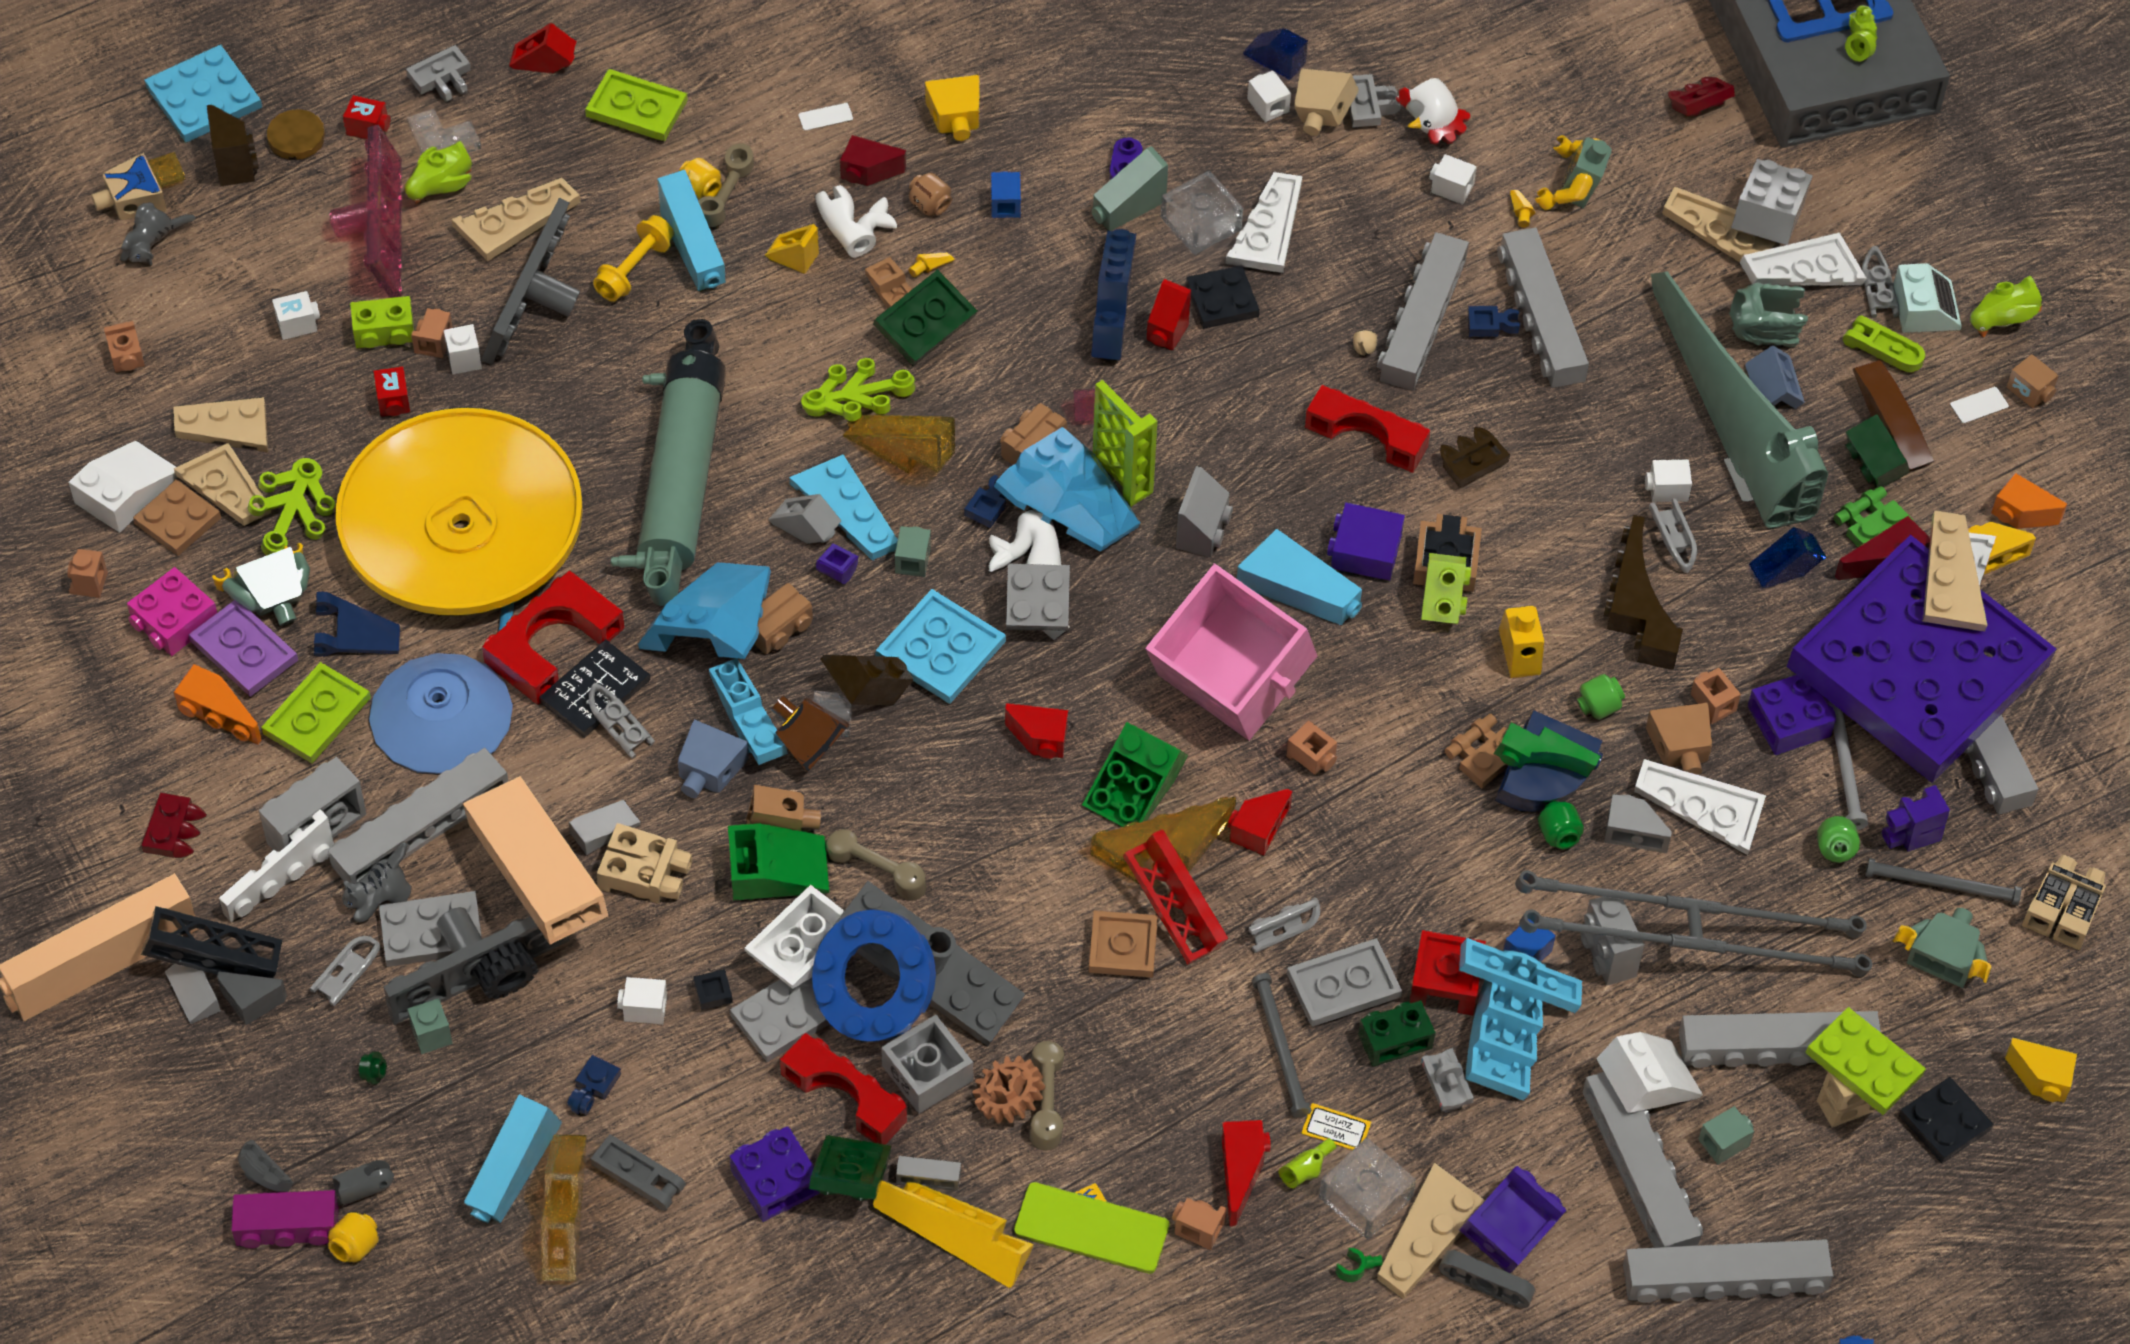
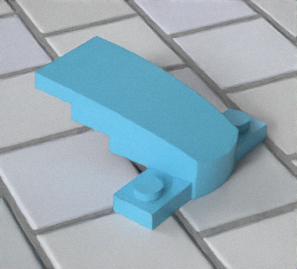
M1466 938L1461 944L1459 970L1484 979L1472 1024L1465 1079L1525 1100L1530 1094L1531 1067L1537 1061V1034L1543 1028L1542 1001L1576 1013L1581 1007L1582 981L1549 969L1540 961L1525 953L1509 950L1501 951Z

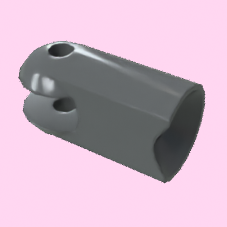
M374 1160L332 1176L338 1198L342 1206L388 1189L394 1180V1174L386 1161Z

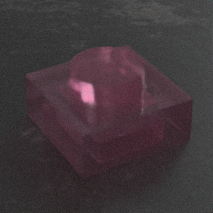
M1095 388L1073 390L1075 421L1094 420Z

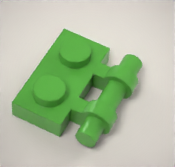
M1882 486L1875 490H1867L1861 495L1859 500L1854 503L1848 502L1841 507L1840 512L1834 515V520L1838 525H1842L1846 521L1851 525L1846 536L1857 547L1909 516L1894 500L1886 505L1880 501L1887 496V492ZM1868 508L1872 514L1863 518L1860 513Z

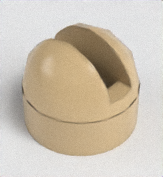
M1359 331L1353 335V346L1358 354L1366 355V352L1367 354L1374 352L1377 345V335L1374 332Z

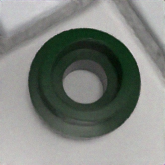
M372 1051L370 1054L362 1056L359 1063V1075L362 1080H366L369 1084H378L381 1078H384L386 1075L387 1063L380 1052Z

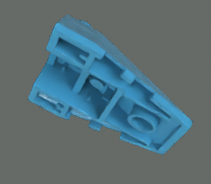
M717 562L664 606L638 643L639 649L666 652L676 635L710 638L718 657L745 659L759 635L757 625L759 618L763 615L761 605L763 598L767 594L771 574L770 568L768 566Z

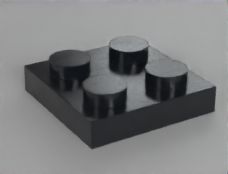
M1243 265L1186 277V286L1188 289H1191V299L1202 329L1259 317L1260 310Z
M1948 1077L1902 1108L1899 1113V1117L1942 1164L1991 1131L1994 1125L1951 1077Z

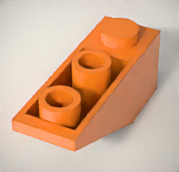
M193 664L174 691L179 711L188 717L195 716L204 720L214 729L222 728L232 733L241 741H251L259 745L262 739L258 723L223 678L218 674Z

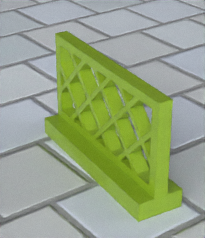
M1101 380L1095 384L1093 453L1102 466L1122 485L1123 497L1128 505L1132 507L1152 494L1154 490L1158 421L1150 413L1140 418Z

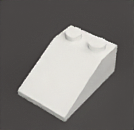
M133 441L89 462L69 481V486L76 505L120 533L133 521V517L177 478L174 472L176 467L139 442Z
M810 885L744 948L745 952L793 989L812 978L814 959L819 945L843 914L844 910Z
M1642 1032L1617 1036L1596 1058L1627 1113L1699 1099L1703 1095L1670 1040Z

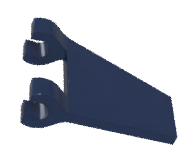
M317 592L316 614L324 616L338 612L336 638L326 633H315L314 656L324 657L336 652L399 654V624L329 592Z

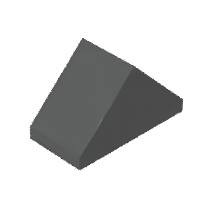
M218 972L217 979L221 993L245 1025H248L286 1001L287 994L283 979Z

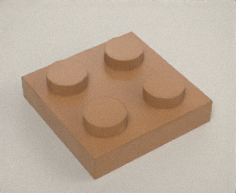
M176 479L133 517L136 526L179 556L221 519V514L218 509Z
M1094 911L1089 973L1153 978L1158 915Z

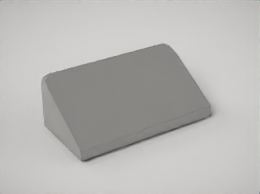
M173 964L165 971L190 1024L220 1012L218 1000L203 971L178 964Z

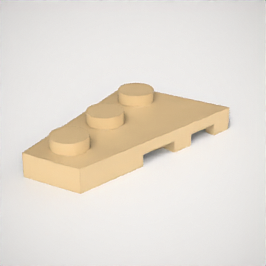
M264 397L173 407L176 438L205 443L220 441L230 443L231 447L242 448L245 445L257 447L258 451L268 453Z
M229 443L174 468L175 476L243 526L271 513V510L265 511L262 516H253L249 513L248 503L250 498L255 495H263ZM258 503L253 504L256 508H262Z

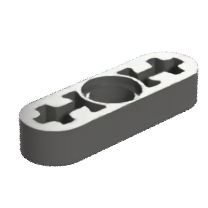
M1446 1251L1439 1265V1270L1446 1277L1515 1307H1529L1536 1292L1535 1287L1525 1279L1459 1251Z

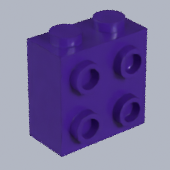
M1345 502L1343 513H1337L1333 531L1338 532L1336 538L1331 537L1328 545L1327 555L1332 556L1331 567L1341 571L1391 581L1403 533L1405 515Z
M1794 675L1752 689L1747 707L1774 755L1831 737L1836 723L1834 709L1826 704L1819 692L1799 676Z
M789 1126L781 1130H772L764 1135L761 1140L751 1145H742L733 1154L729 1155L731 1172L762 1222L820 1193L818 1190L809 1189L814 1166Z

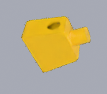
M979 75L925 81V102L938 132L942 134L953 132L955 140L964 141L970 137V130L979 127Z
M1525 606L1506 609L1499 626V633L1510 678L1541 675L1544 637L1536 607ZM1528 647L1527 655H1522L1521 651Z

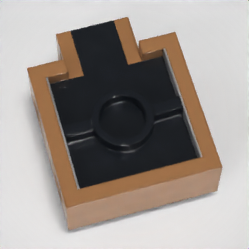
M1437 514L1436 522L1421 521L1413 584L1425 586L1429 553L1466 557V567H1471L1469 586L1463 585V590L1474 592L1482 528L1467 526V517Z

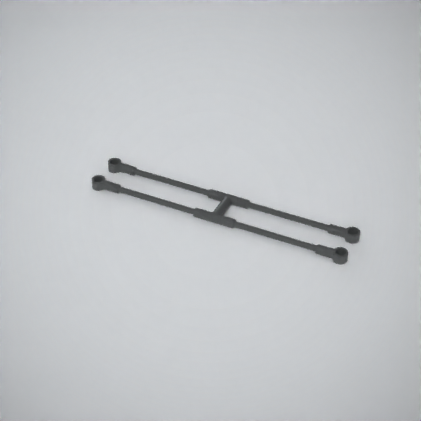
M1529 870L1523 871L1515 882L1516 888L1524 894L1531 893L1533 889L1557 892L1559 890L1662 904L1666 908L1687 910L1690 936L1677 934L1667 936L1563 922L1562 919L1541 916L1535 910H1527L1519 920L1521 929L1527 933H1533L1537 929L1559 932L1562 930L1666 943L1671 947L1716 953L1734 952L1829 965L1830 968L1850 970L1858 977L1865 976L1873 964L1871 959L1864 954H1859L1855 958L1834 955L1823 957L1727 944L1726 941L1703 938L1700 912L1711 914L1728 913L1823 926L1828 930L1843 931L1851 938L1860 937L1867 928L1866 921L1857 915L1850 917L1849 920L1832 917L1823 919L1722 905L1721 902L1672 895L1662 897L1560 883L1555 879L1537 877L1535 873Z

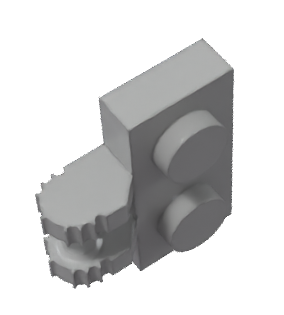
M454 45L406 68L407 77L421 94L436 88L440 97L445 102H449L453 97L445 83L451 80L455 89L461 95L467 93V86L460 75L470 71L471 68L470 62L458 47Z
M1372 74L1353 76L1359 91L1349 108L1352 127L1381 125V115L1398 113L1401 107L1395 100L1398 95L1395 86H1375Z

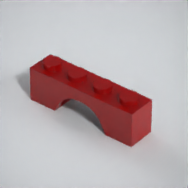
M1321 385L1306 410V429L1330 439L1347 431L1367 432L1375 436L1383 444L1386 451V462L1414 473L1429 445L1431 430L1420 423L1411 422L1391 411L1382 410L1364 400H1358L1343 394L1338 389H1331L1324 385Z
M805 1032L780 1059L781 1075L805 1093L822 1087H833L848 1093L858 1105L856 1130L873 1143L886 1145L907 1122V1106L899 1095L895 1093L890 1094L885 1091L874 1077L869 1074L863 1075L855 1069L854 1064L844 1056L839 1057L830 1051L829 1046L820 1038L814 1039Z

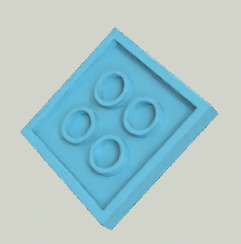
M221 45L144 80L146 88L185 143L210 132L206 105H214L236 118L262 108L261 99Z
M931 589L876 649V656L899 657L906 664L907 670L913 677L914 682L951 704L1006 642V635Z

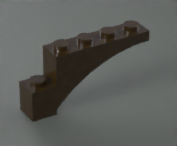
M1633 515L1631 526H1624L1621 543L1626 544L1625 550L1619 549L1615 567L1621 568L1619 575L1613 574L1609 592L1615 593L1614 599L1607 598L1603 616L1609 617L1608 630L1637 636L1634 649L1640 650L1637 662L1674 670L1683 628L1677 627L1661 606L1651 586L1643 555L1645 517Z

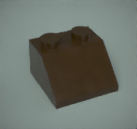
M206 105L212 149L220 186L255 182L254 170L259 169L257 153L251 152L255 151L253 133L247 134L245 122L214 105Z
M823 655L820 658L850 704L894 705L914 680L908 672L906 664L899 657Z

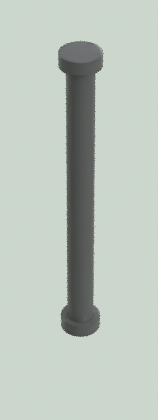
M1869 858L1867 862L1866 877L1872 878L1873 875L2008 900L2011 901L2012 905L2017 906L2020 902L2022 887L2014 886L2013 889L1877 863L1875 862L1876 859Z
M1268 973L1258 974L1252 978L1253 987L1258 989L1293 1104L1291 1108L1292 1116L1294 1118H1302L1309 1115L1312 1110L1310 1104L1305 1102L1270 987L1272 979Z

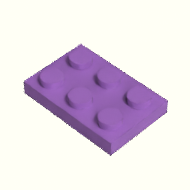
M235 600L189 634L190 641L250 697L298 661L297 653L250 610Z

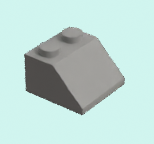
M1198 466L1195 467L1178 512L1176 549L1211 558L1214 548H1220L1224 536V530L1221 529L1223 523L1229 524L1233 506H1229L1230 493L1203 468Z

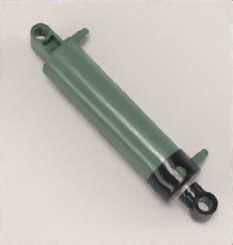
M696 319L685 326V350L679 351L670 357L667 362L666 373H651L642 377L644 384L663 385L664 394L640 528L637 555H622L611 558V565L613 567L645 568L644 584L653 603L660 606H665L678 595L681 571L690 567L695 560L719 406L722 401L726 379V367L715 356L719 351V342L711 323L706 319Z

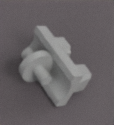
M1453 1048L1437 1055L1422 1057L1421 1063L1442 1111L1446 1113L1461 1109L1463 1105L1473 1103L1474 1097Z

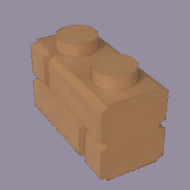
M1042 403L1038 404L1032 411L1027 409L1022 414L1019 424L1014 429H1007L1000 440L1001 456L1014 465L1019 455L1028 447L1061 427L1067 430L1066 419L1056 412L1053 413L1051 409Z
M790 583L785 584L762 602L763 615L758 620L759 635L755 645L766 655L774 648L776 650L781 649L786 645L791 635L797 631L803 632L810 626L813 619L811 602L802 594H799Z

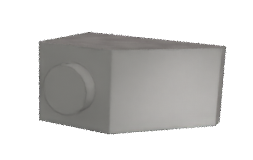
M820 494L785 499L768 519L773 525L807 544L828 541L835 534L834 529L841 522V519Z
M1613 794L1604 842L1667 853L1672 831L1648 803L1631 795Z

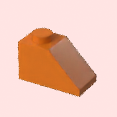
M2015 473L1996 496L1991 514L2016 529L2054 526L2061 523L2067 503Z

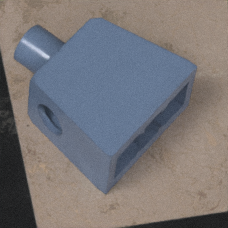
M694 720L678 760L679 776L685 780L681 786L682 792L691 798H697L703 788L715 793L721 792L748 761V742Z

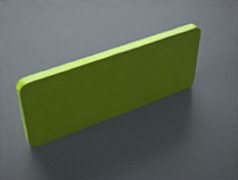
M1033 1182L1028 1186L1014 1233L1019 1238L1152 1274L1156 1271L1169 1230V1221L1163 1217Z

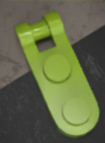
M1858 316L1852 324L1853 328L1847 330L1842 337L1844 344L1848 347H1858L1905 372L1918 371L1925 359V351L1919 344L1864 316Z

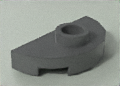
M254 1140L245 1142L238 1155L239 1165L245 1172V1176L250 1181L278 1192H289L293 1181Z

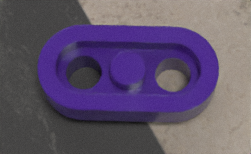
M1126 137L1119 139L1115 143L1110 166V180L1142 153V145L1138 140Z

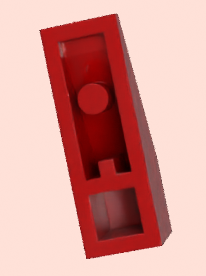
M1262 1120L1223 1122L1221 1140L1229 1227L1237 1225L1264 1165L1265 1152H1270L1271 1150L1270 1133L1263 1131Z

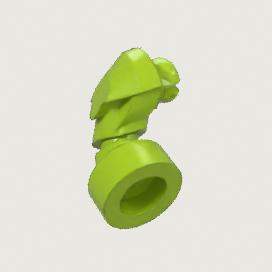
M1859 6L1856 12L1851 13L1849 16L1851 35L1846 39L1845 49L1851 59L1864 61L1875 53L1877 26L1871 8Z

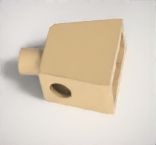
M1301 69L1294 105L1301 122L1305 123L1303 126L1305 133L1317 136L1322 125L1335 127L1340 125L1359 91L1351 73Z

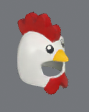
M1438 78L1429 79L1412 90L1406 87L1401 88L1399 96L1395 98L1398 104L1415 117V120L1408 127L1419 128L1428 134V139L1433 145H1437L1440 140L1447 144H1452L1456 140L1455 134L1462 135L1467 129L1464 123L1469 121L1470 113L1466 110L1458 109L1451 92Z

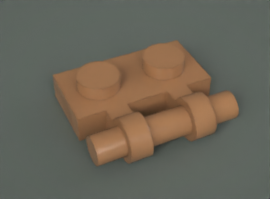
M1488 714L1483 719L1478 718L1471 724V729L1463 735L1458 734L1451 740V745L1445 749V754L1450 759H1454L1459 754L1464 758L1460 762L1459 769L1481 789L1508 767L1507 764L1501 761L1500 757L1493 754L1506 728L1503 727L1495 734L1491 728L1497 724V719L1492 714ZM1479 738L1484 744L1475 750L1471 744Z

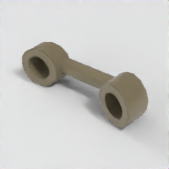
M734 144L726 151L725 163L729 174L717 196H707L698 200L709 227L719 226L725 221L724 205L739 178L748 175L754 168L753 151L746 144Z
M841 829L833 832L826 841L827 854L834 862H846L856 856L894 876L895 890L903 899L917 900L925 894L927 889L926 877L923 869L918 864L913 862L898 864L858 844L855 833L850 830Z
M1043 1041L1036 1044L1031 1057L1034 1066L1039 1069L1043 1076L1041 1080L1045 1085V1089L1041 1090L1043 1097L1041 1100V1110L1032 1117L1029 1135L1033 1145L1044 1151L1052 1150L1059 1145L1064 1127L1063 1119L1054 1111L1055 1072L1059 1071L1063 1066L1065 1053L1059 1044L1052 1041Z

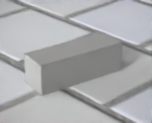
M899 1156L896 1184L905 1185L906 1182L919 1183L929 1188L958 1191L961 1163Z

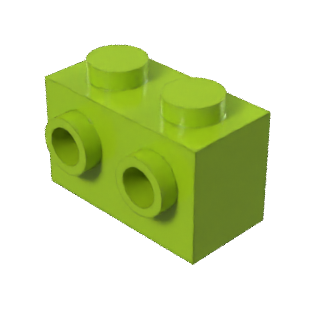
M410 296L350 302L356 349L393 344L402 345L412 342L411 335L414 330Z
M1429 553L1421 620L1458 624L1459 615L1466 614L1468 597H1462L1463 585L1469 586L1471 567H1466V557Z

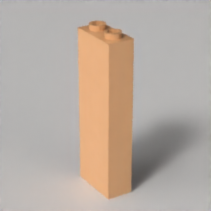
M521 776L463 803L469 826L549 944L557 942L609 916L602 892Z
M176 874L1 963L0 973L2 978H0V988L4 993L3 998L11 1013L18 1011L22 1020L26 1021L146 958L147 956H143L141 953L150 930L152 915L156 906L195 916L190 896ZM160 918L158 930L169 933L178 930L172 921ZM195 928L189 932L192 934L198 931L199 929Z

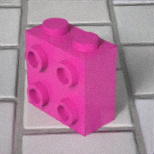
M176 567L172 568L127 603L130 613L128 620L138 632L143 630L155 648L158 650L163 648L171 657L191 642L189 638L191 632L217 614L215 602Z

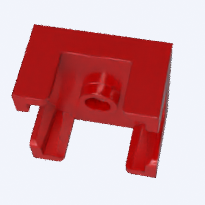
M1422 930L1410 1003L1421 1000L1425 1007L1427 995L1459 1000L1457 1012L1473 1016L1480 978L1459 970L1461 944L1466 938ZM1471 939L1482 944H1486V941Z

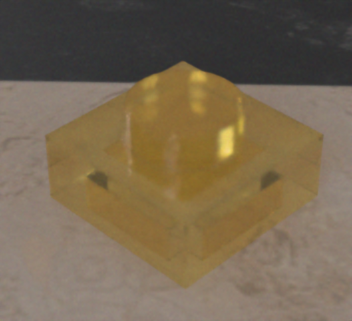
M175 152L148 160L160 188L185 180L184 172Z

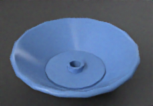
M435 653L409 660L387 675L373 696L369 723L376 744L393 762L417 773L441 774L446 770L453 769L462 763L468 755L477 753L483 748H486L490 754L495 752L510 729L513 704L506 683L488 665L466 655Z

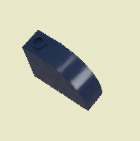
M1533 710L1525 721L1523 727L1525 730L1538 736L1542 729L1546 727L1600 755L1601 757L1594 768L1596 771L1603 756V753L1599 752L1602 740ZM1526 763L1522 768L1508 765L1495 801L1516 810L1528 812L1543 811L1545 806L1551 802H1566L1570 799L1587 777L1574 771L1548 764Z

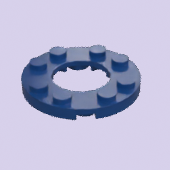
M883 910L859 911L846 916L836 923L820 943L814 959L812 972L814 995L819 1009L826 1020L840 1033L861 1041H887L901 1036L912 1028L911 1025L918 1019L921 1013H925L935 987L936 970L934 956L925 936L920 934L910 923L911 921L905 917ZM871 943L882 944L892 951L898 961L900 970L899 985L893 997L882 1006L874 1008L863 1007L858 1004L847 991L844 978L850 957L861 946Z

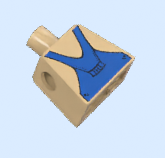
M144 153L104 172L103 179L106 190L91 194L97 211L113 206L121 220L135 218L138 207L143 203L150 202L158 210L167 211L163 192Z

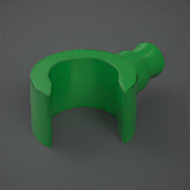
M1348 1248L1347 1256L1356 1261L1360 1267L1356 1270H1347L1342 1265L1336 1263L1335 1271L1341 1280L1356 1282L1364 1276L1365 1270L1382 1266L1383 1259L1381 1255L1374 1257L1371 1255L1365 1256L1356 1248Z

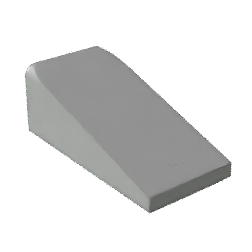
M624 800L581 815L568 822L570 834L586 855L609 843L617 823L632 828L640 825V821Z

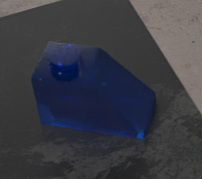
M1286 28L1260 33L1244 50L1243 55L1291 80L1306 63L1308 40Z
M1793 527L1750 562L1749 565L1761 586L1766 589L1806 575L1823 561L1826 555L1812 533Z

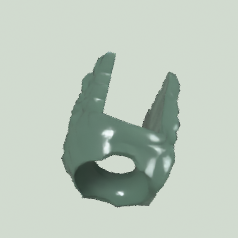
M1757 282L1748 285L1746 288L1737 289L1729 313L1733 321L1732 330L1742 341L1752 342L1757 345L1795 347L1800 341L1798 338L1799 333H1801L1802 327L1808 321V316L1795 314L1794 310L1800 306L1799 299L1804 297V288L1798 286L1789 287L1787 285L1781 286L1779 284L1771 285L1769 283L1763 285Z

